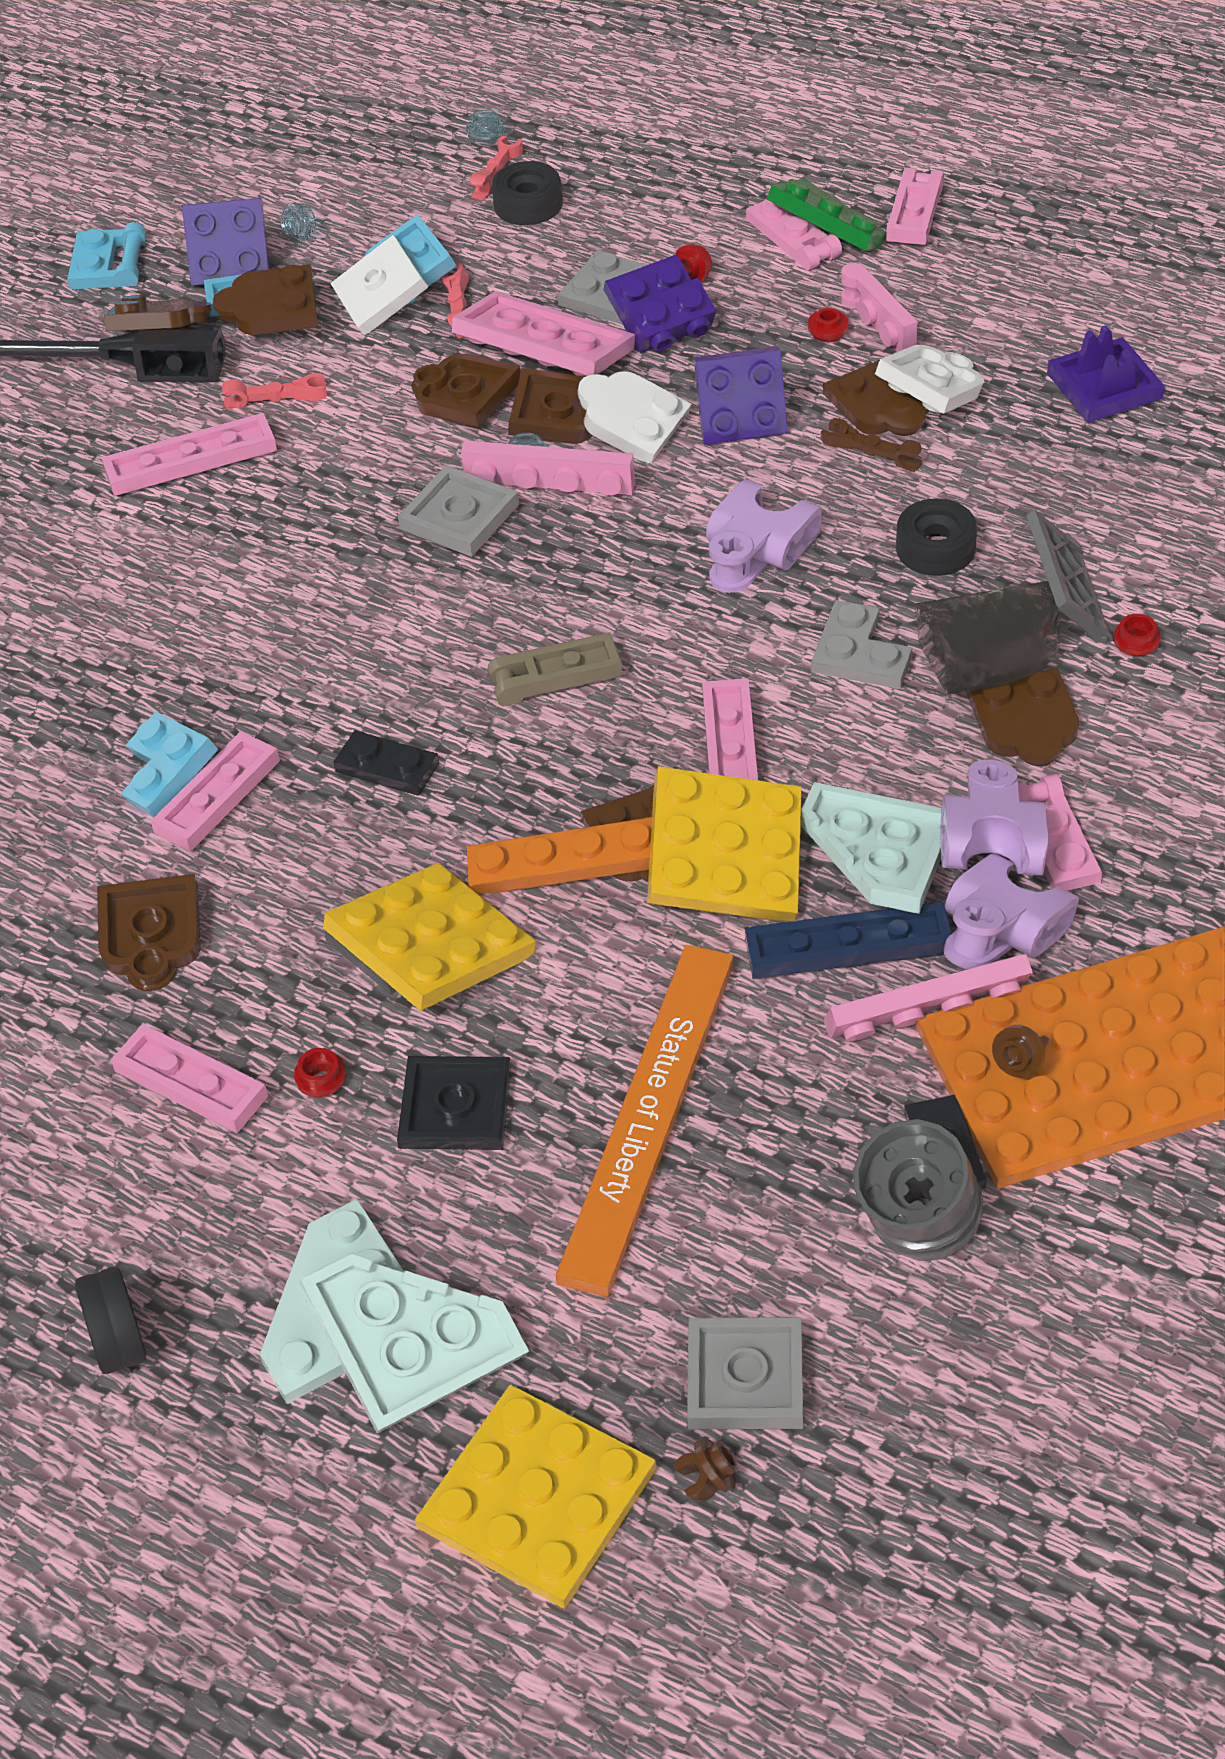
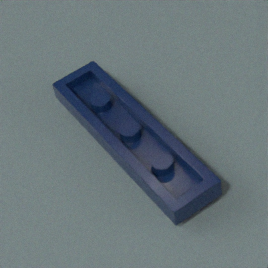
M944 902L923 904L919 914L890 908L744 927L752 979L944 954L945 941L952 934Z

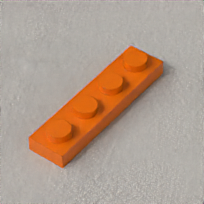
M652 817L467 846L469 888L477 894H490L649 870Z

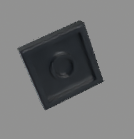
M408 1056L397 1135L398 1149L503 1150L511 1075L510 1057Z

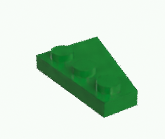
M805 178L798 180L789 179L788 182L772 184L766 198L770 202L864 251L879 248L887 235L886 231L876 225L877 221L873 218L855 212Z

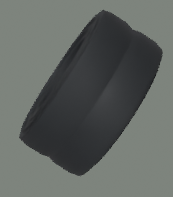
M536 161L513 163L502 168L493 178L492 195L494 210L499 218L515 225L543 223L557 215L562 208L561 179L558 172L548 164Z
M933 498L918 501L908 506L898 519L896 527L897 555L906 567L921 574L941 576L958 572L970 564L976 553L977 524L975 517L965 506L952 500ZM931 534H941L946 536L947 539L932 540L925 537Z
M119 1267L106 1268L98 1273L77 1278L75 1280V1289L100 1371L102 1370L103 1374H110L124 1367H131L146 1361L147 1355Z

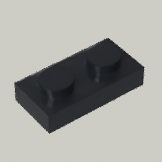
M357 730L353 731L333 762L335 772L417 796L421 794L440 764L438 753Z

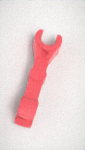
M507 136L499 137L497 141L498 153L496 156L489 159L486 169L471 175L470 184L476 186L475 191L471 194L472 199L486 200L492 191V181L496 173L506 165L509 159L516 158L523 153L522 139H518L515 144L508 145Z
M461 263L457 264L458 270L455 274L448 276L446 273L440 278L449 291L447 299L450 303L451 313L447 314V319L450 326H452V318L465 310V305L467 304L464 291L469 282V275ZM456 334V336H457L458 339H461V338L465 337V336Z
M312 373L296 379L292 383L284 384L270 382L267 385L246 387L243 382L233 379L225 381L222 385L223 395H238L224 398L226 409L242 408L247 405V402L269 400L278 402L285 398L319 401L327 397L326 381L321 373Z

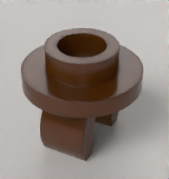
M1023 1025L1007 1026L994 1038L992 1044L994 1060L999 1068L1008 1075L1019 1078L1028 1077L1042 1066L1049 1038L1046 1036L1039 1037L1036 1032Z
M702 1437L694 1443L695 1453H686L674 1463L675 1470L683 1475L692 1474L697 1470L700 1471L697 1482L684 1490L686 1495L695 1501L708 1500L715 1494L717 1488L723 1492H728L736 1485L733 1473L738 1471V1465L732 1452L722 1441L714 1443L709 1438Z

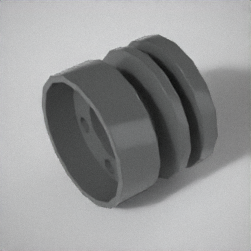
M920 1119L894 1122L875 1132L860 1149L853 1168L854 1191L880 1240L894 1252L918 1261L940 1260L961 1250L975 1235L984 1212L982 1190L957 1137L941 1125ZM924 1196L930 1202L923 1205L918 1199Z

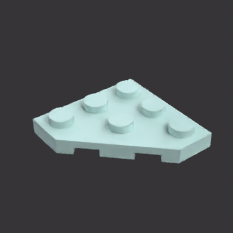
M814 782L801 809L800 825L870 904L917 914L920 913L941 860V808Z
M357 1199L309 1223L260 1351L262 1363L286 1404L346 1373L300 1285L301 1278L351 1253L373 1260L372 1263L404 1272Z
M351 1253L300 1280V1285L377 1434L526 1356L529 1352L503 1301L484 1295L479 1297L448 1287L449 1284L409 1271L404 1273L372 1263L373 1260Z

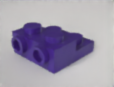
M677 254L606 280L603 288L625 330L635 334L634 346L640 353L653 349L655 352L663 351L669 348L676 339L687 335L690 338L704 335L711 328L716 314V309L698 278L691 280Z

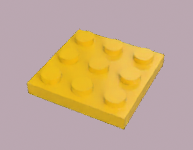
M658 766L654 776L647 903L775 921H795L798 914L801 786Z
M440 863L431 865L327 911L324 915L323 929L420 1011L523 962L534 954L536 941Z
M509 1385L415 1518L416 1527L565 1609L657 1469L656 1460L534 1396Z

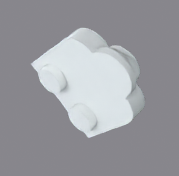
M914 345L880 359L875 375L886 380L893 390L908 393L922 401L926 409L943 414L977 399L984 383V378L972 369L973 362L967 357L954 352L943 353L936 348L926 345Z
M617 372L610 377L600 374L588 375L580 381L578 386V397L582 407L586 410L584 425L588 432L625 453H632L634 458L647 463L653 462L689 414L692 405L631 372Z

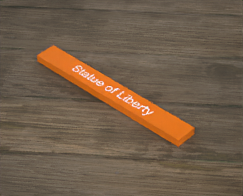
M685 944L556 1272L557 1285L605 1297L610 1296L734 966L733 954Z

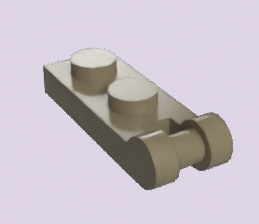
M610 632L500 656L490 661L487 668L491 682L496 685L494 692L498 704L502 707L521 703L526 697L623 676L622 663Z

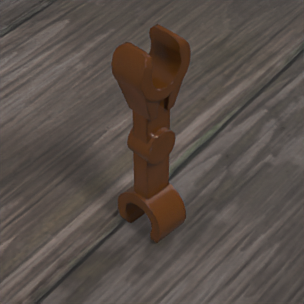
M833 418L829 421V430L833 432L821 431V441L827 446L847 449L856 448L864 451L867 455H879L894 460L897 467L911 472L917 471L922 465V460L914 458L922 450L920 443L914 440H906L902 445L881 440L877 435L861 434L857 429L840 418Z

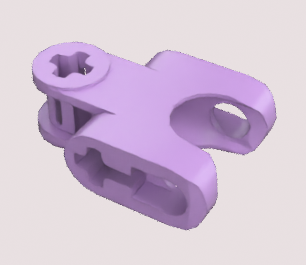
M748 479L741 481L716 507L708 521L706 537L709 541V556L716 562L709 571L710 582L713 587L728 593L744 590L752 584L768 564L785 571L789 570L820 533L822 507L801 500L790 509L784 511L766 510L763 507L761 492L763 485Z
M992 759L974 762L970 765L968 771L969 796L944 794L940 818L942 868L967 870L968 859L973 855L995 853L1009 858L1015 864L1018 874L1043 876L1049 843L1045 803L1020 800L1018 774L1011 765Z
M990 854L963 873L953 884L948 894L945 909L946 912L953 915V921L957 925V930L945 941L944 955L951 963L963 969H971L993 963L1012 948L1032 958H1036L1057 942L1070 928L1076 913L1079 897L1059 886L1043 892L1020 888L1008 878L1014 863L998 854Z

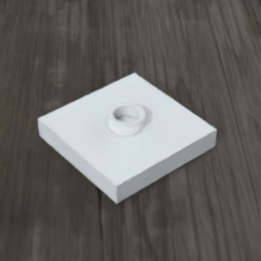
M394 235L330 283L354 323L363 334L374 330L428 288L423 277Z

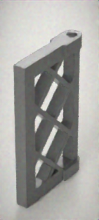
M1033 510L1026 517L1057 609L1084 629L1086 635L1095 643L1112 641L1113 636L1102 614L1082 557L1083 551L1080 543L1070 534H1064L1037 510Z

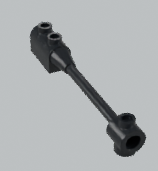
M201 326L198 329H141L137 332L103 338L100 341L0 340V356L100 357L102 360L135 366L137 381L217 382L225 359V339L222 330L213 329L209 326Z

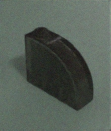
M1048 581L916 603L918 641L947 695L1000 686L1026 678L1049 664L1058 653L1060 647V610L1055 603Z

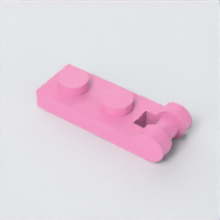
M904 168L887 225L886 241L926 245L938 199L944 184V171L932 170L931 174L917 173V168Z
M767 199L746 209V219L807 271L818 267L821 260L828 258L831 261L842 255V245L837 236L825 234L813 223Z
M857 263L845 265L841 271V282L845 286V289L841 292V303L845 307L856 308L862 322L866 325L871 324L879 332L885 346H892L899 352L917 345L918 321L864 266Z
M1057 774L1043 776L1039 783L1027 785L1024 781L1018 782L1020 800L1046 801L1048 804L1045 809L1049 843L1044 874L1051 889L1059 886L1068 891L1101 883L1102 871L1064 796L1059 776Z

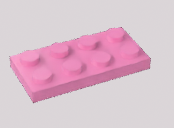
M494 291L452 318V333L465 336L472 343H487L502 348L503 352L507 354L525 355L537 359L542 365L566 368L579 376L599 374L634 350L635 334L497 291Z

